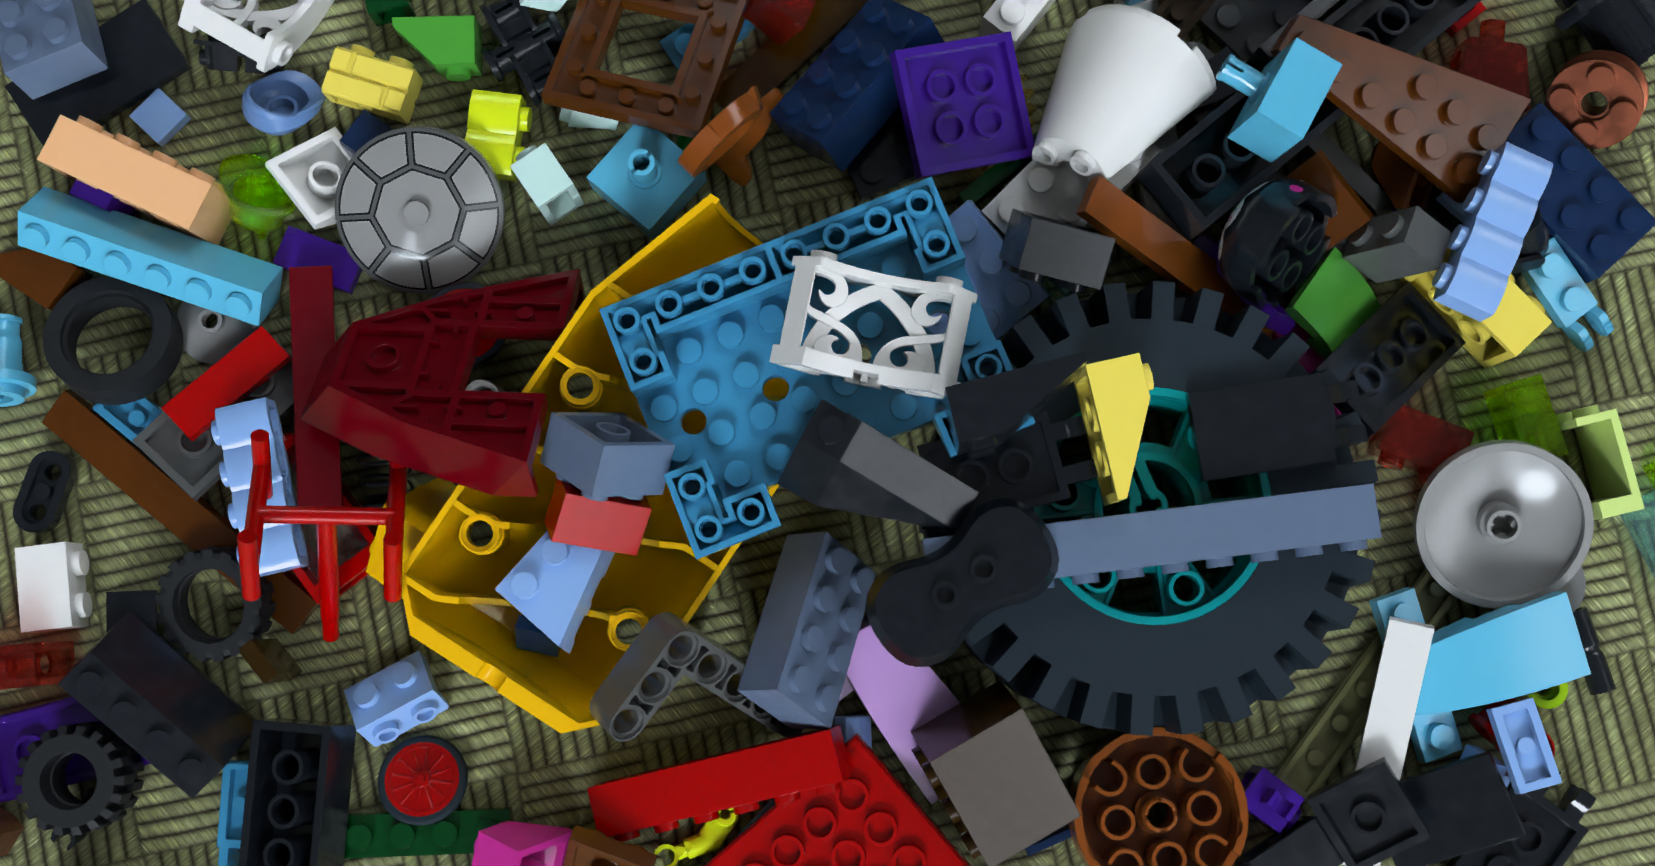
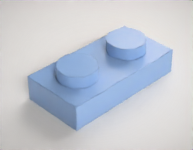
M1526 698L1486 710L1515 794H1523L1562 783L1533 698Z

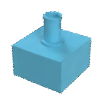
M1297 37L1264 67L1262 73L1237 59L1235 55L1230 54L1220 68L1222 71L1217 73L1216 79L1248 96V99L1227 138L1272 163L1304 138L1342 64Z
M634 124L586 177L596 193L652 240L662 233L707 182L705 171L693 178L678 164V158L683 153V150L662 132Z

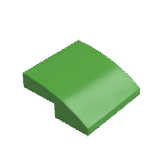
M1336 247L1324 253L1314 272L1301 286L1285 309L1294 321L1310 334L1306 343L1323 359L1332 353L1380 307L1375 294L1366 280L1353 265L1342 258L1343 254Z

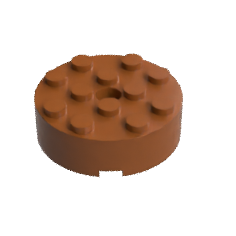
M1153 727V736L1133 735L1120 731L1114 733L1097 744L1087 754L1078 767L1070 786L1069 795L1081 816L1068 823L1074 845L1087 866H1233L1244 848L1248 832L1249 813L1245 791L1240 778L1221 752H1218L1209 743L1192 733L1176 734L1166 732L1165 727ZM1156 802H1163L1167 808V816L1160 825L1153 826L1147 818L1149 809Z

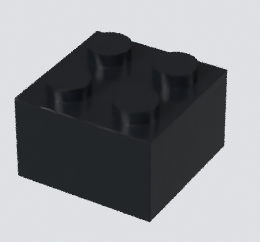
M1012 209L999 258L1009 263V271L1019 274L1021 278L1044 283L1046 276L1050 277L1049 281L1060 284L1059 287L1085 294L1086 287L1101 290L1115 238L1090 228Z

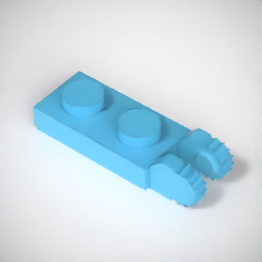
M1549 237V248L1544 255L1545 263L1537 269L1521 273L1556 326L1563 329L1577 349L1581 350V352H1587L1593 347L1594 341L1591 339L1592 337H1590L1586 328L1576 320L1584 316L1594 331L1604 337L1613 331L1614 325H1612L1605 311L1597 306V300L1556 239Z

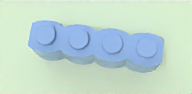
M1509 142L1503 143L1494 151L1490 149L1486 152L1477 170L1482 175L1479 187H1474L1469 192L1462 207V210L1467 212L1464 224H1459L1454 229L1447 247L1452 249L1448 263L1444 262L1441 264L1433 278L1432 286L1436 287L1434 301L1479 322L1494 315L1504 295L1508 277L1521 252L1524 237L1536 214L1538 201L1549 181L1553 169L1552 162Z
M267 397L216 408L215 420L211 421L213 439L218 446L221 445L223 448L224 462L219 464L221 480L225 487H230L232 492V503L228 504L229 520L234 529L238 528L239 532L244 530L253 466L250 435L255 430L263 429L269 433L273 496L267 500V505L298 506L291 480L289 460L283 443L279 413L275 401ZM264 523L259 563L260 577L309 566L306 542L300 524ZM237 546V548H236V556H237V560H238V563H239L238 546Z

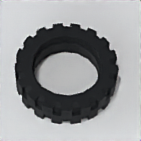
M211 546L188 552L183 555V558L173 561L167 567L170 571L163 574L159 580L158 585L161 586L159 593L155 594V605H159V613L156 614L158 624H163L166 630L163 634L169 643L175 642L178 645L177 650L184 655H195V660L207 661L213 659V662L239 655V648L251 639H263L261 635L268 632L273 621L269 619L271 614L275 613L276 602L272 601L271 594L275 592L272 582H267L265 576L260 577L261 597L252 602L243 599L244 611L242 622L230 636L220 638L209 635L198 627L190 615L187 601L189 587L196 575L203 570L215 569L224 572L235 581L242 593L240 567L235 547Z

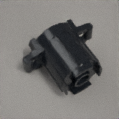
M1554 0L1562 13L1555 17L1556 26L1561 30H1566L1573 24H1576L1593 50H1612L1622 53L1634 60L1639 66L1655 54V0Z

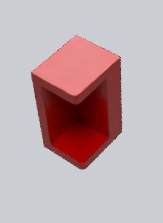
M557 479L546 513L545 525L552 542L637 556L652 508L646 495H644L642 500H631L622 496L608 497V500L603 502L593 501L583 497L581 490L574 485Z

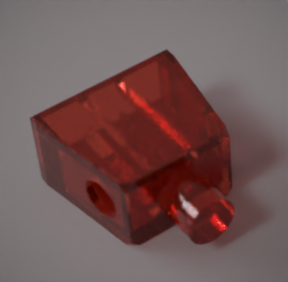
M1498 19L1481 21L1479 37H1468L1456 48L1449 69L1530 98L1527 48L1523 44L1504 41L1506 22ZM1530 102L1522 115L1530 109Z
M34 642L0 646V690L58 685L64 675L75 665L74 642ZM45 655L49 660V669L46 674L40 666V660Z

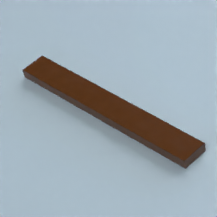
M72 389L63 391L42 420L46 427L193 551L211 546H231L237 548L238 528L234 529L230 521L201 497L197 501L193 500L139 447L92 409L93 406L84 398L80 397ZM217 570L221 575H223L227 580H229L234 586L238 588V586L232 578H230L224 572ZM289 571L265 576L267 582H272L275 592L271 596L272 601L276 602L275 613L271 614V617L291 634L299 632L318 607V604L301 581Z

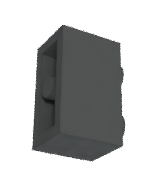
M1414 206L1373 217L1348 236V243L1342 258L1375 283L1390 281L1438 270L1452 233L1420 207Z

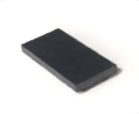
M140 0L99 26L108 69L34 100L13 81L5 85V88L43 146L60 114L74 121H77L79 115L102 126L151 95L157 88H162L192 68L150 2Z

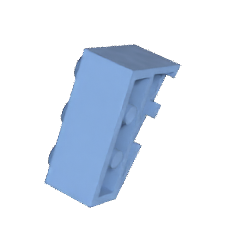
M546 531L497 585L495 590L558 647L570 654L575 643L574 638L584 616H587L590 610L594 593L601 578H604L615 552L552 542L548 531Z

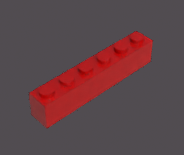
M839 724L827 729H818L600 782L588 787L587 791L596 829L603 832L607 837L614 836L615 840L623 842L640 837V829L652 826L656 834L679 828L678 820L693 817L695 824L720 818L718 812L720 810L733 808L735 815L759 809V801L774 798L775 805L801 799V791L815 788L817 796L836 792L842 789L841 782L847 780L853 774Z

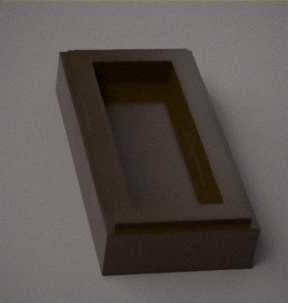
M251 639L239 648V653L263 683L291 681L302 672V669L278 639Z

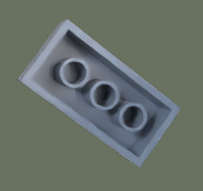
M828 532L786 536L737 689L742 695L791 729L831 728L866 609L867 593L876 574Z

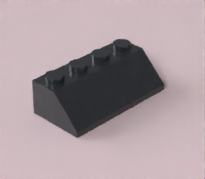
M131 610L58 683L60 687L192 799L226 766L252 734V725L255 718Z

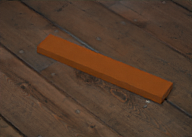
M1101 175L1091 178L1076 212L1079 217L1101 233L1115 238L1116 244L1167 281L1175 282V286L1188 296L1204 287L1224 293L1220 309L1225 312L1234 314L1247 307L1217 272V261ZM1264 326L1262 332L1271 338L1273 330Z

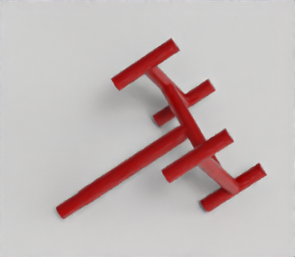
M263 429L253 431L250 435L253 466L244 530L237 534L242 597L250 602L256 601L261 597L259 563L264 523L316 524L322 638L327 642H334L340 636L337 525H386V533L383 538L384 599L394 603L402 598L407 467L389 461L387 508L267 505V500L273 496L269 433Z

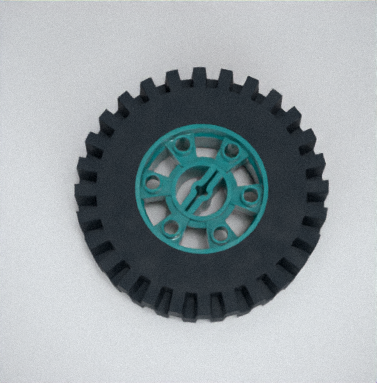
M1152 281L1138 293H1127L1125 282L1103 285L1101 290L1096 291L1088 299L1079 301L1076 293L1056 300L1043 315L1035 319L1031 314L1012 326L1003 340H1001L1013 370L1085 351L1087 357L1086 364L1140 353L1142 364H1149L1153 375L1154 389L1149 390L1150 402L1147 413L1170 419L1177 424L1168 446L1148 442L1140 443L1128 496L1126 499L1116 503L1115 515L1137 513L1136 507L1142 504L1145 506L1146 511L1169 509L1166 496L1156 489L1150 472L1161 477L1169 485L1175 495L1178 507L1378 482L1375 460L1354 462L1350 447L1347 446L1335 448L1337 461L1227 478L1231 497L1211 499L1207 482L1201 483L1185 396L1188 393L1308 375V372L1299 364L1298 360L1310 348L1294 332L1276 340L1262 332V329L1270 315L1252 305L1234 314L1221 310L1220 307L1224 293L1203 287L1187 298L1175 297V282ZM1330 368L1316 372L1321 373L1323 386L1339 383V380ZM1074 381L1037 413L1047 411L1050 423L1082 416ZM1357 411L1336 416L1338 428L1362 424ZM936 429L931 438L932 442L941 439ZM1066 440L1056 442L1058 450ZM1097 478L1068 485L1073 494L1072 501L1068 506H1061L1054 502L1032 508L1043 522L1073 517H1082V519L1104 517L1103 502ZM1378 510L1379 522H1380L1381 510ZM919 525V533H923L924 539L951 536L956 533L952 531L940 533L939 529ZM1339 543L1322 545L1323 554L1296 558L1295 549L1278 551L1279 560L1251 563L1250 554L1233 556L1234 565L1220 567L1208 584L1191 562H1188L1189 571L1162 574L1161 565L1144 567V573H1150L1156 611L1148 613L1132 612L1108 605L1118 582L1116 571L1106 572V581L1098 589L1091 587L1088 583L1073 585L1072 576L1055 578V588H1047L1041 595L1032 600L997 609L982 618L966 636L965 641L967 644L965 647L978 662L988 666L1000 677V682L1015 693L1027 697L1042 708L1074 721L1100 729L1108 728L1133 735L1153 736V727H1165L1166 732L1176 734L1204 731L1203 724L1208 722L1234 723L1253 715L1249 707L1252 703L1258 700L1279 701L1296 689L1289 678L1296 670L1318 669L1332 653L1321 642L1328 631L1349 628L1359 608L1344 600L1349 587L1370 582L1375 560L1357 555L1358 550L1340 552ZM1180 576L1189 579L1193 587L1192 595L1186 601L1178 599L1173 590L1174 582Z

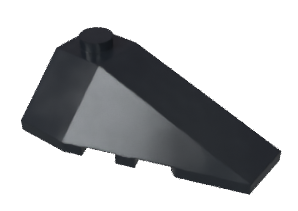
M823 399L800 437L777 485L818 507L833 508L957 532L979 493L873 427Z

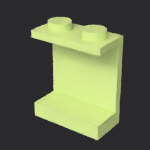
M1598 404L1554 415L1556 424L1541 427L1543 435L1575 428L1595 499L1591 501L1594 520L1645 509L1617 408L1600 412Z

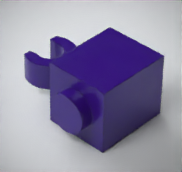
M1252 764L1241 779L1247 799L1248 813L1267 829L1280 834L1283 828L1288 830L1296 823L1302 812L1299 806L1305 799L1264 767Z

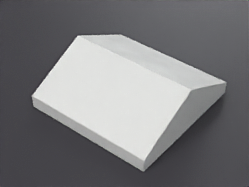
M336 127L265 162V167L314 229L336 224L334 207L337 185L345 166L354 155L340 144L339 140L342 138V135Z

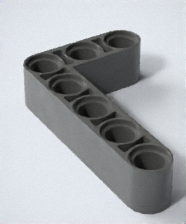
M661 612L647 622L595 692L589 706L591 715L616 741H630L642 732L682 676L685 675L783 737L798 735L805 730L789 728L738 692L737 689L746 661L670 612Z

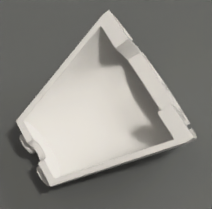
M1107 4L1089 9L1086 15L1076 20L1067 35L1032 150V160L1059 167L1062 161H1068L1072 169L1080 175L1091 177L1101 175L1106 180L1110 179L1213 95L1217 87L1208 61L1197 46L1190 49L1177 36L1181 31L1179 28L1152 12L1123 4Z

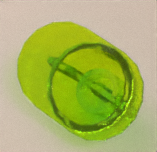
M249 154L230 155L222 160L218 168L219 179L228 197L230 217L237 225L254 231L259 240H265L270 231L278 229L283 224L286 216L294 213L297 206L265 167V162L268 160Z

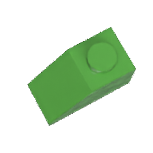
M475 15L392 17V26L401 39L442 77H446L450 81L463 82L470 80L471 76H482V28Z

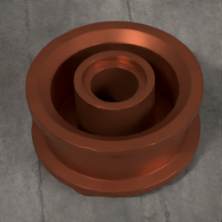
M1612 50L1587 51L1575 56L1561 68L1548 89L1545 107L1587 149L1605 148L1624 140L1638 125L1648 102V82L1640 66L1628 56ZM1594 91L1600 92L1605 95L1608 104L1594 106L1588 102L1586 94Z

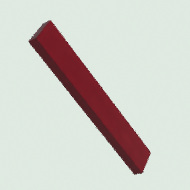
M332 265L289 267L298 506L343 507L340 439L300 420L323 359L336 343Z

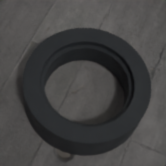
M101 276L79 284L57 302L49 314L44 327L43 349L46 360L54 373L80 397L103 405H121L143 399L159 389L170 378L181 358L183 332L176 314L158 292L111 276ZM118 307L135 308L149 316L152 325L151 340L145 353L133 365L119 372L109 374L93 373L81 368L76 354L77 341L81 331L92 318L106 310Z

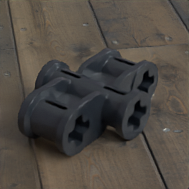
M498 0L490 5L481 4L479 7L495 36L501 42V44L490 50L486 47L481 49L484 58L499 83L504 81V75L516 69L536 108L542 105L543 100L541 96L555 61V56L550 50L561 45L565 36L563 28L553 12L547 13V19L535 25L527 7L520 6L519 0Z

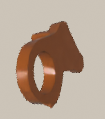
M752 86L747 93L723 109L695 136L678 158V164L693 178L715 164L740 186L747 185L752 178V169L747 156L764 137L769 125L774 120L769 113L781 101L784 94L778 87H775L761 98L758 87Z

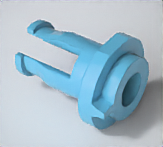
M0 313V407H8L22 404L25 398L34 395L37 391V379L32 374L23 371L22 340L20 337V325L23 324V319L15 315Z

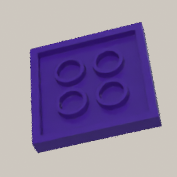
M1011 31L900 49L889 54L916 179L1032 158L1034 140Z

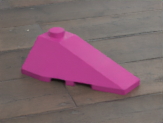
M505 821L479 830L474 843V855L471 866H563L568 842L573 830L566 827Z

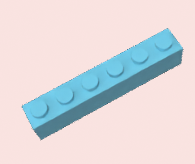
M43 187L18 210V246L256 326H260L280 300L283 267L115 210L112 212L105 211L79 198L47 187Z

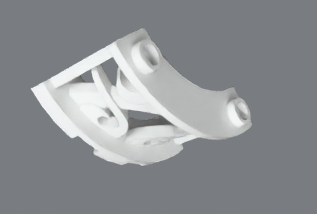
M184 0L178 26L190 33L198 30L204 31L256 61V68L265 73L277 65L284 66L290 60L292 54L316 29L335 0H298V3L289 7L270 11H258L259 0H248L245 8L242 1L237 2V0ZM248 25H252L253 32L246 29ZM267 33L265 39L260 37L262 34Z
M811 250L810 256H793L791 265L795 267L780 344H773L769 362L816 376L827 374L834 377H843V382L880 390L881 385L888 386V388L903 390L908 395L936 399L944 398L945 387L960 384V382H957L971 306L976 304L978 294L962 288V280L947 276H937L936 282L886 275L838 262L836 254L823 250ZM815 275L827 278L835 286V291L830 295L824 294L820 289L818 290L820 301L824 306L830 308L825 314L809 305ZM847 283L866 288L848 295ZM898 294L918 298L910 308ZM880 300L897 317L908 336L888 342L879 350L873 363L870 364L862 362V348L857 336L840 321L855 310ZM932 302L951 303L946 333L926 334L924 328L935 325L942 317V315L936 317L928 315L926 312L928 304ZM808 315L817 323L813 326L801 346ZM831 330L839 333L848 341L849 350L845 354L833 352L831 345L833 342L838 341L839 338L834 335H828ZM943 343L938 373L936 374L931 345ZM913 346L914 352H903V355L907 358L905 366L898 367L892 364L890 360L892 351L902 347Z

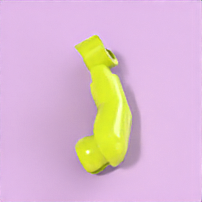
M733 808L718 811L720 818L705 822L698 834L683 839V843L675 846L670 844L660 845L654 854L658 855L665 849L671 850L674 853V861L667 866H677L679 860L686 857L693 859L716 851L732 831L739 817L735 815Z

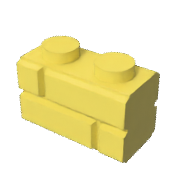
M352 44L350 50L339 46L335 47L329 64L330 69L327 71L321 87L322 93L329 101L360 111L365 109L371 114L408 124L415 107V101L423 84V79L416 69H413L414 64L397 56H390L389 61L376 58L374 51L356 44Z

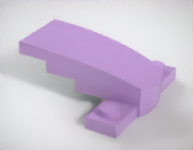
M865 616L862 619L839 701L852 691H855L879 731L932 805L939 798L911 750L918 746L911 731L960 704V702L929 666H909L892 656L881 644L870 625L868 617Z

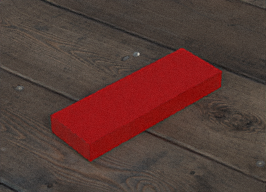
M261 326L167 402L161 409L193 442L211 427V421L215 420L216 408L240 403L292 359Z

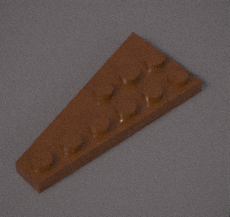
M1302 14L1290 19L1270 50V53L1276 57L1297 37L1340 62L1342 66L1326 98L1457 203L1464 202L1469 192L1474 187H1477L1482 176L1477 172L1482 158L1488 150L1494 151L1506 141L1531 101L1530 98Z

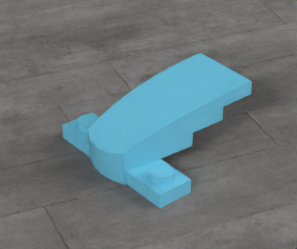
M1405 587L1369 600L1382 645L1389 616L1425 624L1415 588ZM1555 591L1520 605L1508 604L1477 618H1463L1434 631L1410 734L1418 761L1427 763L1463 749L1452 711L1523 696L1591 674L1567 592Z

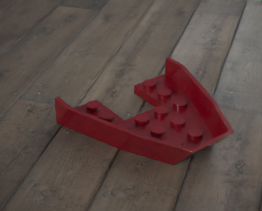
M580 269L446 294L352 322L325 355L300 420L372 456L489 495L537 497L538 487L532 465L548 409L546 394L468 391L466 386L482 338L556 341L572 319L574 310H578L586 298Z

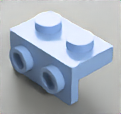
M419 650L344 690L356 731L374 747L394 741L400 734L421 723L433 720L437 714L449 708L447 699L437 690L426 657Z

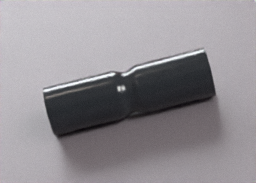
M1577 608L1573 615L1591 674L1584 676L1590 695L1616 689V685L1605 655L1599 648L1600 642L1588 608Z

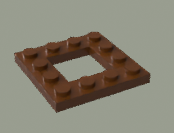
M579 0L542 91V99L548 105L695 138L708 123L752 0ZM623 9L695 24L673 86L600 70Z

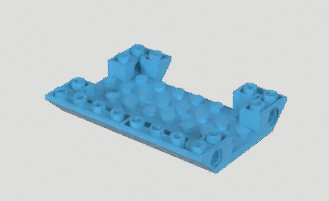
M932 176L599 309L630 391L637 398L648 429L675 444L669 472L664 474V478L697 560L782 526L768 488L777 485L800 437L822 399L863 421L891 439L933 423L950 458L957 455L943 399L908 395L903 390L892 389L881 385V390L843 382V377H834L827 374L816 376L769 362L773 344H780L795 267L791 265L793 256H810L811 250H823L836 254L838 262L886 275L936 282L937 276L956 278L963 281L962 288L976 293L964 266L966 257ZM815 275L809 305L825 314L830 308L822 304L818 296V290L820 289L824 294L830 295L835 291V286L827 278ZM847 283L848 295L866 288ZM898 294L910 308L918 298ZM978 297L976 304L971 306L957 382L960 383L1013 370L1001 340L996 341ZM880 300L855 310L840 321L854 332L860 345L870 351V364L873 363L879 350L888 342L908 336L897 317ZM932 302L926 306V312L930 316L935 313H945L949 316L951 303ZM808 315L801 346L813 326L817 323ZM924 328L927 335H934L929 328ZM831 330L828 335H834L839 338L838 341L833 342L831 345L833 352L845 354L849 350L848 341L839 333ZM943 343L931 345L936 374L938 373ZM913 346L902 347L892 351L890 354L892 364L898 367L905 366L907 358L903 355V352H914ZM773 378H781L789 385L787 396L780 401H771L764 395L765 384ZM691 411H700L706 416V426L698 434H688L682 427L684 416ZM1030 418L1018 430L1035 424L1034 418Z

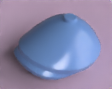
M285 70L249 84L243 92L241 107L244 117L253 127L266 134L280 136L297 130L311 120L321 109V104L324 103L326 97L322 93L320 86L311 77L298 71Z

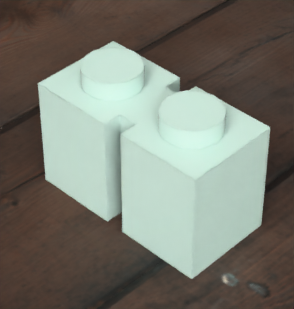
M546 143L539 147L533 145L524 149L517 155L515 159L517 162L510 165L550 226L584 204L573 182Z

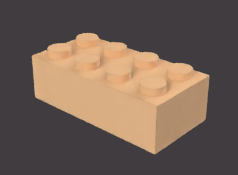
M60 114L37 158L38 161L74 182L78 180L95 189H100L113 195L114 198L119 199V201L149 217L190 236L219 245L239 206L237 202L227 196L229 188L216 182L214 177L193 167L189 170L179 165L177 160L157 150H154L152 153L140 147V143L120 133L113 135L103 130V126L79 115L77 121H74Z

